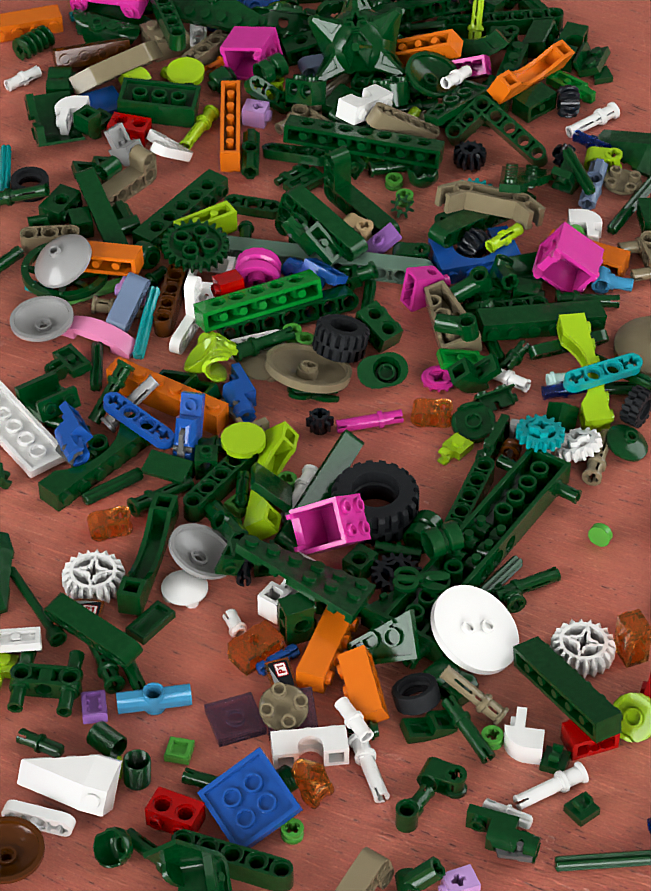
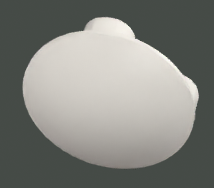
M184 570L172 572L165 577L161 584L163 600L167 603L186 606L191 609L196 608L199 605V601L208 592L207 579L197 578Z

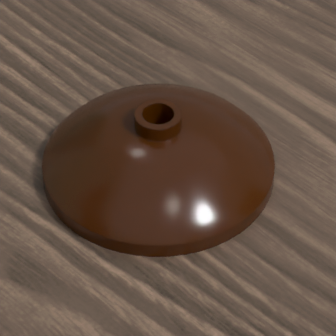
M4 816L0 817V884H11L27 878L37 870L44 858L45 843L40 830L30 821L20 817Z

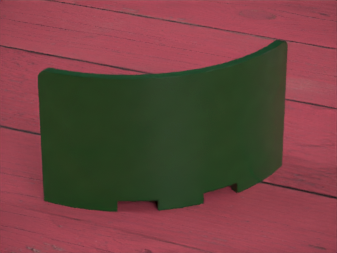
M495 29L492 33L481 38H461L463 40V47L460 58L479 55L491 56L506 47L516 35L513 33L506 39L498 29Z
M70 91L35 96L33 93L25 95L24 101L29 121L33 120L31 131L34 140H36L37 147L86 140L82 133L74 128V123L71 125L68 136L61 135L59 127L56 126L54 107L61 99L71 96Z

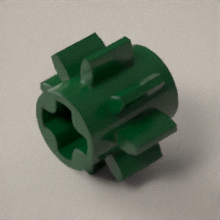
M397 194L398 200L396 202L390 201L392 204H395V208H392L390 211L396 210L398 212L397 218L400 214H404L408 218L407 212H414L410 208V204H413L414 201L409 202L407 200L408 194L404 198ZM402 200L403 203H408V206L405 207V212H402L401 209L397 210L398 201Z

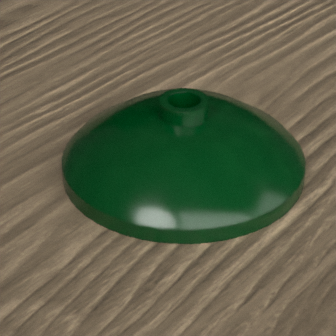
M423 51L415 53L407 61L405 73L408 81L418 92L425 96L443 98L446 95H451L452 89L461 85H454L449 89H444L441 86V79L449 75L452 70L458 69L452 61L443 55Z

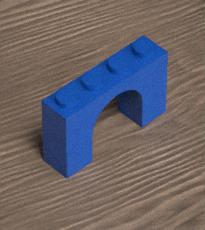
M508 226L488 228L487 235L491 239L500 230H506ZM428 238V245L430 246L428 257L433 266L442 275L447 274L450 277L451 284L458 283L467 278L471 270L477 266L487 268L489 273L497 254L508 257L521 254L514 239L508 246L504 245L485 257L468 258L458 254L453 246L444 248Z

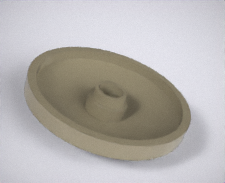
M651 316L633 319L620 327L614 338L613 352L615 357L628 353L639 355L643 360L640 372L650 376Z
M279 344L272 347L266 354L265 369L268 374L278 382L296 390L310 393H333L346 388L351 380L352 368L349 363H340L326 359L317 354L311 344Z

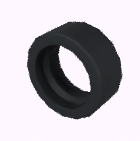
M38 167L20 168L11 176V189L26 188L21 186L26 182H38V185L47 183L49 186V176L45 170ZM35 191L23 193V195L35 193ZM44 197L34 198V199H30V200H23V201H24V202H35V201H38V200L43 199Z
M420 672L407 675L398 680L393 685L391 691L398 712L403 715L413 716L426 713L435 708L441 700L437 680L429 673ZM417 692H422V693H420V694H418V695L410 696V695L415 694V693H417Z

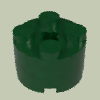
M397 74L387 76L388 79L384 80L382 78L370 79V86L377 84L393 92L392 107L411 103L407 76H399Z

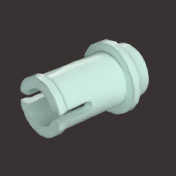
M551 371L550 374H546L547 387L554 389L556 386H563L566 373H554V371Z

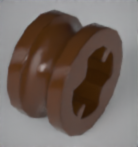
M506 439L502 444L500 453L513 460H517L520 457L522 445L516 439Z

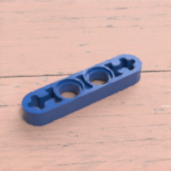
M117 392L105 394L103 398V409L105 412L155 447L166 450L173 446L174 432L169 427ZM126 412H133L136 416L128 418L124 414ZM150 424L153 427L147 430L143 429L141 425Z

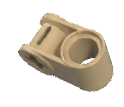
M349 213L343 218L366 242L373 237L372 229L374 224L371 220L360 217L355 213Z

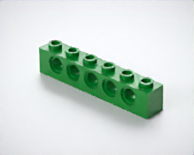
M309 269L194 303L196 324L207 333L323 298L321 278Z

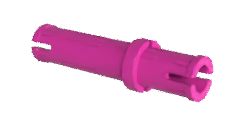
M398 409L388 412L376 411V414L337 419L335 423L337 425V433L340 434L346 429L354 431L378 426L379 428H384V425L403 423L404 419L402 418V410Z

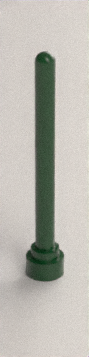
M11 566L12 576L10 577L46 629V639L52 647L64 644L67 640V634L63 628L54 625L46 616L43 607L18 570Z

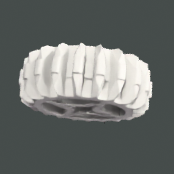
M98 549L91 553L87 550L86 554L78 552L77 558L71 557L70 562L65 563V567L62 570V586L67 596H71L75 601H105L109 603L110 598L117 599L118 588L123 576L126 575L125 569L122 566L121 560L117 559L115 554L109 555L107 550L103 553H100Z
M571 619L569 624L563 623L561 628H556L551 637V649L559 656H562L565 662L576 669L580 675H583L584 679L588 674L592 677H595L597 672L603 674L605 669L610 668L611 663L615 659L616 645L613 634H609L608 628H601L600 623L593 624L591 620L583 622L582 619L579 622H575Z

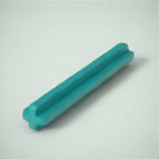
M2 145L0 147V191L10 188L12 153L10 145Z
M150 286L148 289L132 353L134 359L142 360L145 356L154 320L153 314L160 295V288L157 286Z

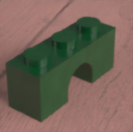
M567 21L565 27L560 29L559 38H555L554 43L563 39L575 52L567 64L560 69L561 71L572 72L573 60L577 51H579L583 42L588 41L589 26Z

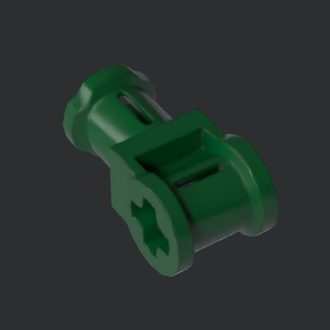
M370 261L367 265L358 267L357 264L340 267L338 270L342 273L344 272L349 277L346 284H337V287L350 284L349 288L354 291L356 288L363 286V281L379 278L375 263Z

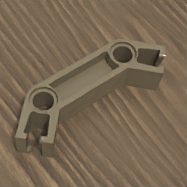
M156 40L148 41L94 64L69 77V80L76 94L80 95L118 78L123 73L134 68L150 65L152 61L163 58V55Z
M465 180L438 186L434 203L438 207L445 204L443 211L446 214L463 209L513 219L521 224L525 230L532 228V222L537 227L542 226L546 209L526 193L499 192V187Z

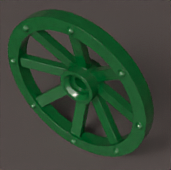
M49 242L30 251L21 265L22 281L30 292L37 296H56L66 301L80 300L95 294L104 287L109 278L107 274L83 272L72 283L59 287V291L44 288L45 286L40 282L33 281L29 273L35 274V266L31 265L37 260L39 253ZM99 276L91 284L78 280L83 278ZM72 285L81 288L77 290L66 291L67 287H70Z

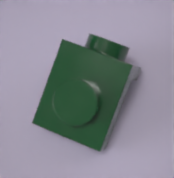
M229 539L214 569L215 574L236 576L244 562V557L235 552L239 539Z

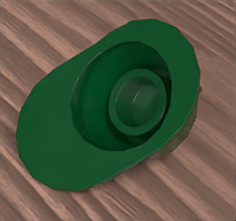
M394 352L368 356L359 363L357 368V376L360 382L371 389L398 385L405 380L408 374V364L405 358Z

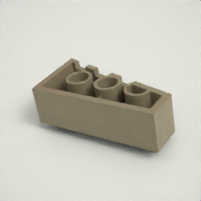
M444 280L424 287L426 306L438 348L481 352L482 341L480 331L478 338L471 342L463 341L460 335L435 332L434 325L437 313L459 316L466 312Z

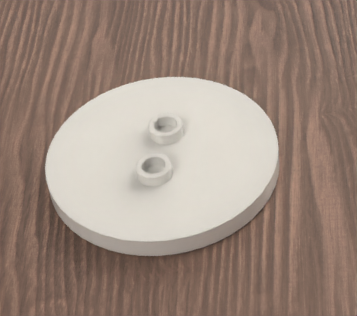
M458 585L447 589L436 599L431 610V628L439 647L451 661L469 672L480 675L499 673L514 660L513 646L519 644V634L511 614L497 598L483 589L469 585Z

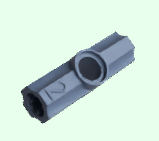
M596 158V160L591 161L587 174L593 182L596 192L588 196L582 189L578 201V206L582 207V209L591 210L596 208L598 198L602 194V185L608 170V164L604 159Z

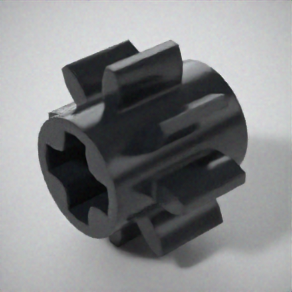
M559 144L554 148L552 156L555 158L553 163L558 167H561L564 161L563 149L571 147L575 152L576 149L570 144Z
M316 408L313 411H309V417L306 418V426L310 427V432L316 435H324L327 432H331V426L334 425V417L330 416V411L324 408Z

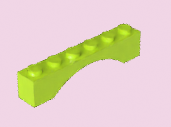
M585 313L559 315L556 329L560 345L577 359L581 367L600 362L599 356L595 355V339L591 338L590 321L586 320ZM588 373V376L592 379L599 378L596 373ZM604 385L588 389L587 395L581 403L578 417L582 430L590 427V431L596 429L597 432H601L603 429H609L611 422H614L613 409H610L608 405L609 393L605 391Z
M286 421L264 431L266 434V446L259 454L257 461L277 476L282 472L286 463L296 451L299 434ZM251 490L243 527L249 532L248 535H253L263 540L279 532L282 515L278 513L274 504Z

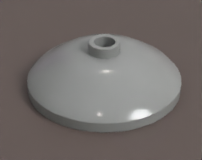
M78 234L62 235L49 242L41 250L35 263L34 272L37 280L48 288L63 287L75 281L86 270L91 260L92 249L89 242Z
M56 296L34 297L22 302L13 310L10 316V327L12 332L23 340L30 342L50 341L61 336L70 328L74 320L73 309L66 300Z
M197 523L183 524L172 532L168 542L169 551L180 568L190 575L201 579L216 580L227 576L215 574L214 571L228 543L221 533L211 527Z

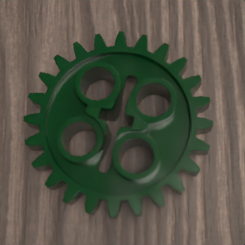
M189 219V223H185L182 220L180 226L174 223L173 229L168 228L167 233L163 234L162 253L164 254V259H169V264L175 263L176 269L182 266L183 272L190 269L191 273H193L195 269H198L202 273L204 268L210 271L211 266L217 269L218 263L223 264L224 259L228 258L229 238H227L226 232L222 233L221 227L216 229L215 223L208 225V220L204 223H201L200 219H197L196 223H193L191 219Z

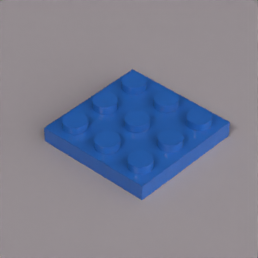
M260 747L197 792L229 842L252 848L303 811Z

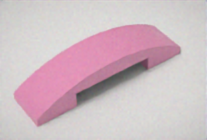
M74 316L72 325L62 334L71 339H75L77 335L96 342L100 341L110 346V353L126 359H130L133 355L136 341L116 326L87 316Z

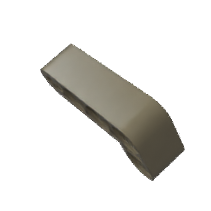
M217 29L186 51L182 57L195 58L205 67L215 61L218 56L222 57L220 46L230 32Z
M377 102L365 118L371 127L378 130L436 139L440 134L439 126L425 122L424 114L427 112L426 110H423L419 117H415L384 103Z
M139 144L135 145L129 153L130 166L102 184L111 206L119 200L127 201L154 182L157 176L156 154Z
M368 847L363 848L335 891H375L377 887L382 890L385 889L394 875L391 861Z

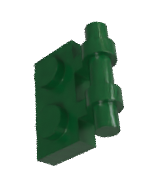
M297 164L293 166L292 170L280 173L279 177L274 179V183L276 186L283 184V189L286 192L297 184H302L310 191L324 183V174L314 166L309 168V165Z

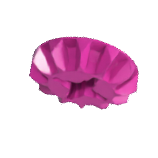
M440 365L425 369L421 375L423 387L429 388L430 392L433 390H437L438 393L441 390L448 392L449 388H454L448 370L441 369Z

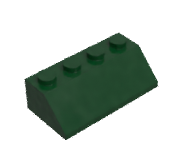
M124 77L117 100V112L151 118L152 124L192 128L198 116L201 86Z

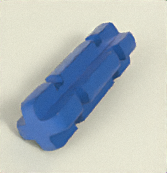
M290 644L285 647L284 651L281 649L267 657L266 661L262 660L257 663L256 669L259 675L265 676L270 673L269 663L287 660L288 663L290 658L292 660L300 655L298 646Z

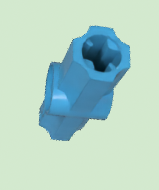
M152 682L145 685L141 690L116 692L118 714L145 711L150 715H159L164 712L165 708L192 705L190 684L163 687L159 683Z

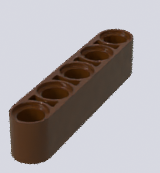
M175 263L168 265L153 314L154 333L162 338L171 336L174 331L184 298L185 280L189 269L183 272L182 266L176 269Z

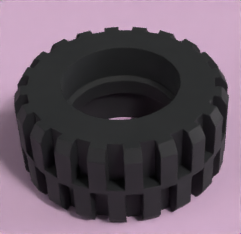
M367 460L363 464L358 462L352 468L348 467L342 471V474L340 473L337 476L335 483L332 485L331 498L360 493L363 501L380 499L390 503L381 507L364 505L366 520L370 525L371 539L359 542L363 545L371 544V546H375L376 540L389 543L402 540L403 534L410 524L413 523L414 518L419 512V487L416 484V480L411 474L409 475L407 470L403 467L401 469L398 468L399 466L392 462L391 464H387L386 461L379 460V462Z

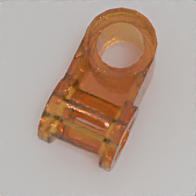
M417 398L413 401L410 421L416 427L448 428L451 426L453 403L448 399Z
M117 506L111 509L91 512L87 516L91 538L94 541L100 542L111 538L127 536L132 533L133 524L130 521V509L126 506Z
M299 758L293 763L291 773L299 788L301 798L310 808H318L320 801L326 796H331L335 791L325 771V767L319 762Z

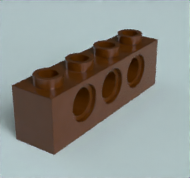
M122 37L53 48L54 67L72 66V68L94 65L131 49L129 39Z

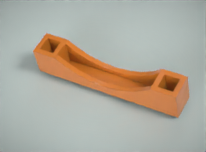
M561 39L524 67L515 71L507 70L498 75L487 89V92L500 105L562 69L575 52Z

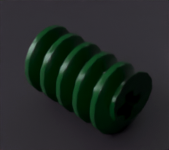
M40 25L31 30V32L29 31L25 35L15 38L12 42V48L20 60H24L25 57L29 59L32 55L35 56L38 52L41 53L43 49H48L49 46L55 45V38L47 27Z

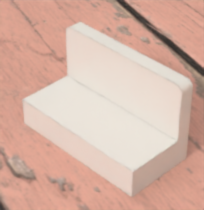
M40 626L0 629V653L11 654L21 653V651H42Z

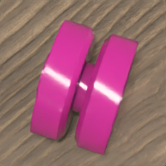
M253 247L239 254L235 269L244 278L245 288L279 279L281 276V261L271 250Z

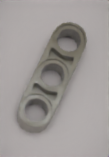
M76 225L25 227L20 230L21 248L24 253L28 254L34 248L51 242L62 235H80V230Z

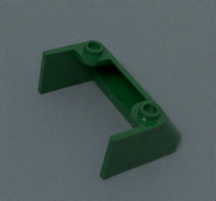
M174 839L143 853L144 859L161 863L163 879L170 885L178 887V891H232L228 862L219 851Z

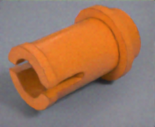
M218 56L215 61L204 67L205 72L209 69H212L210 71L212 72L218 67L224 66L223 56Z

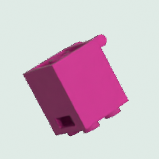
M234 26L220 46V54L223 56L224 66L230 67L233 70L237 80H247L254 76L253 64L277 52L283 55L276 27Z
M564 222L539 245L532 269L533 276L536 279L541 277L561 292L577 290L581 294L590 282L594 283L600 275L598 271L603 263L604 249Z
M360 493L336 496L289 510L290 514L285 515L286 520L292 521L298 545L294 547V552L311 555L370 540V525L366 520L365 506Z

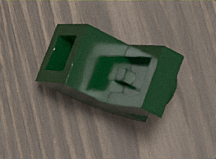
M86 104L73 113L74 128L91 139H99L102 137L101 131L107 127L112 114L101 108L96 110Z
M564 159L560 168L553 167L551 171L554 178L552 188L573 195L580 184L566 160Z
M490 353L476 364L463 357L447 368L452 384L465 393H479L489 388L488 381L502 373L497 356L493 353Z

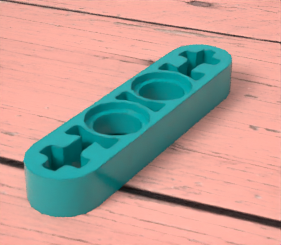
M628 353L570 370L565 374L563 387L568 392L576 393L634 376L640 372L643 360L635 353ZM615 367L618 370V372L611 373L607 370V368ZM588 373H596L599 378L592 379L588 376Z

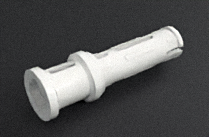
M610 102L606 107L596 109L592 115L565 128L566 134L569 138H573L596 125H605L608 120L620 117V109L616 103Z
M311 464L304 465L301 477L295 481V489L292 493V508L290 510L297 504L318 471V467ZM282 511L280 513L282 515V523L286 521L285 515L290 514L289 512L285 513L284 511Z
M353 733L348 738V744L355 753L354 760L356 764L362 767L374 801L376 803L385 802L383 795L388 800L390 794L375 761L376 751L371 748L369 741L361 743L357 735Z
M577 761L573 767L565 771H556L553 778L514 795V803L524 799L523 802L515 806L519 811H522L524 808L559 791L566 793L574 785L581 782L583 784L589 781L588 773L583 764Z

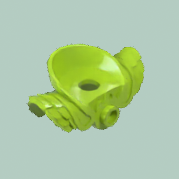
M214 331L204 332L198 337V345L194 347L187 357L184 370L188 373H205L206 377L215 383L225 382L227 379L226 368L217 361H228L232 355H237V345L220 333H214Z

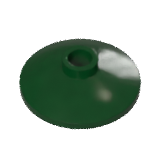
M617 424L612 426L606 433L608 447L619 458L635 462L646 456L648 444L643 435L633 427Z

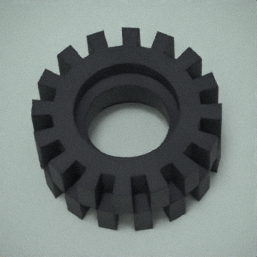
M636 385L632 388V391H629L628 397L624 400L625 403L622 404L621 408L623 409L620 411V419L635 428H639L646 422V418L648 419L650 416L651 390Z

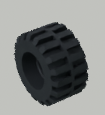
M328 314L321 316L317 320L312 346L317 354L331 361L340 363L358 362L365 356L370 330L366 324L353 317L341 314Z

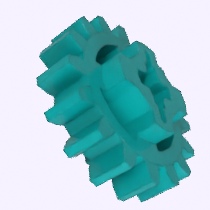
M535 414L532 418L527 415L526 419H520V422L517 423L516 439L519 440L520 445L526 444L527 450L534 448V452L542 450L543 453H546L547 449L554 452L555 447L561 448V444L564 443L565 428L561 427V422L555 423L554 417L547 419L546 415L538 416Z

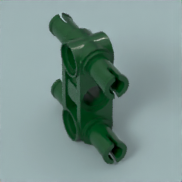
M36 650L21 651L19 662L10 669L11 680L9 690L11 695L7 709L13 713L21 712L25 696L59 699L56 713L62 717H69L72 714L74 700L82 693L84 674L81 668L85 654L80 650H72L69 653L67 666L35 664Z

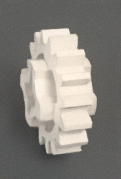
M581 427L571 429L570 433H565L564 443L561 444V448L555 447L554 452L556 457L565 459L567 462L574 460L575 463L585 461L586 457H594V452H600V448L603 447L600 432H597L596 429L590 431V427H587L585 430H582Z

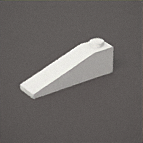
M100 754L57 758H23L20 764L17 784L77 810L103 817L113 809L122 760Z

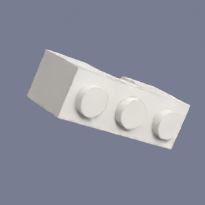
M373 84L363 89L362 98L353 94L341 97L338 100L336 117L352 125L366 121V116L377 102L392 107L393 92Z
M299 552L301 555H303V557L316 561L311 557ZM285 578L281 585L271 581L257 595L258 615L278 625V599L298 593V591L285 584Z
M346 725L270 731L272 761L275 769L283 765H288L292 769H299V757L305 752L320 754L323 758L324 766L349 764V744Z

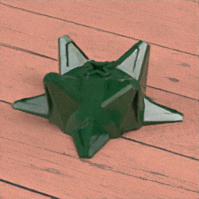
M345 0L341 13L335 17L318 14L309 16L308 24L324 58L315 76H318V80L328 81L344 73L352 74L354 72H372L375 70L391 75H406L405 67L395 53L401 18L405 13L404 8L396 7L384 13H378L371 9L367 0Z

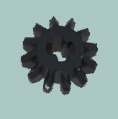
M565 85L559 87L556 109L560 117L572 118L578 115L581 100L579 89L576 86Z
M468 140L467 142H460L454 149V164L457 165V168H463L464 171L480 170V167L484 166L486 162V148L483 147L482 143L477 144L476 140L473 142Z
M478 227L471 228L468 232H465L460 242L457 243L456 252L468 258H481L486 254L485 242L490 240V238L482 229Z

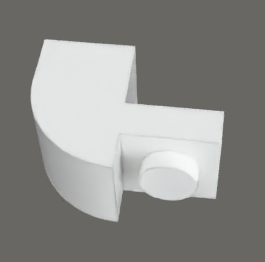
M68 96L56 103L54 107L56 126L59 127L61 135H69L73 123V113L86 104L90 106L89 96Z
M568 209L567 223L570 226L574 224L582 226L587 238L599 242L603 223L601 217L587 209Z
M517 706L516 716H511L510 725H505L504 749L516 761L540 765L545 730L527 728V708Z

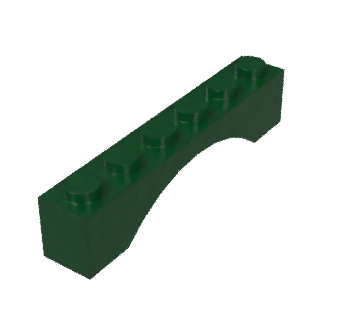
M133 413L128 418H132L136 416V414ZM120 423L119 432L114 442L100 456L77 467L55 470L38 482L40 499L58 512L80 497L82 493L103 481L113 471L119 469L140 451L150 446L151 443ZM150 424L141 425L143 429L147 430L153 427Z
M155 492L149 507L147 523L137 557L129 572L123 576L117 591L119 613L140 616L143 613L167 549L169 538L179 516L178 495Z

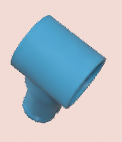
M600 266L598 279L591 283L592 290L598 294H604L613 289L632 292L634 278L615 276L609 268Z

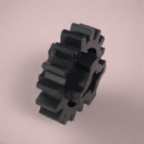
M392 552L388 558L382 555L381 561L375 560V566L371 567V583L376 585L375 590L381 588V594L384 592L390 593L395 590L393 579L394 571L397 568L410 566L420 572L422 567H418L419 562L417 560L412 562L411 555L406 558L403 557V553L395 556Z

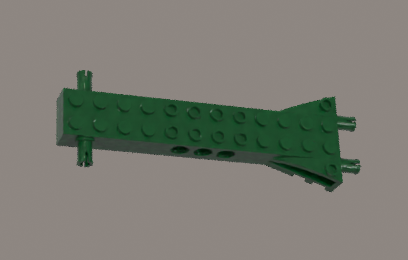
M534 448L528 449L518 461L501 454L496 461V467L507 471V473L460 526L464 538V548L451 553L446 551L444 556L430 560L419 573L443 571L450 573V579L435 581L436 583L447 585L449 588L458 585L480 588L556 497L560 496L574 504H577V501L580 500L582 491L567 485L570 478L571 463L548 452L543 453L542 450L534 452ZM420 587L416 591L409 593L394 590L389 594L386 592L380 594L377 601L371 604L367 602L361 610V625L369 629L368 633L384 625V623L397 618L406 611L414 609L421 658L402 661L407 668L411 664L409 669H415L423 657L436 662L442 656H446L435 640L430 621L433 604L441 594L427 592Z

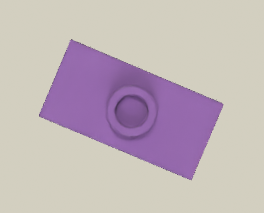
M390 222L367 241L368 250L366 252L384 254L403 237Z
M105 690L82 692L83 724H92L99 721L108 722Z

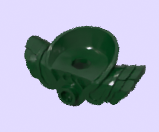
M281 0L271 2L265 7L256 6L251 8L268 20L267 27H276L280 39L311 30L308 18L314 14L303 10L302 6L291 5ZM281 17H285L288 20V25L285 28H281L278 24Z
M76 8L73 10L77 33L83 36L85 43L127 37L131 45L140 33L138 25L91 14L90 12L86 13Z

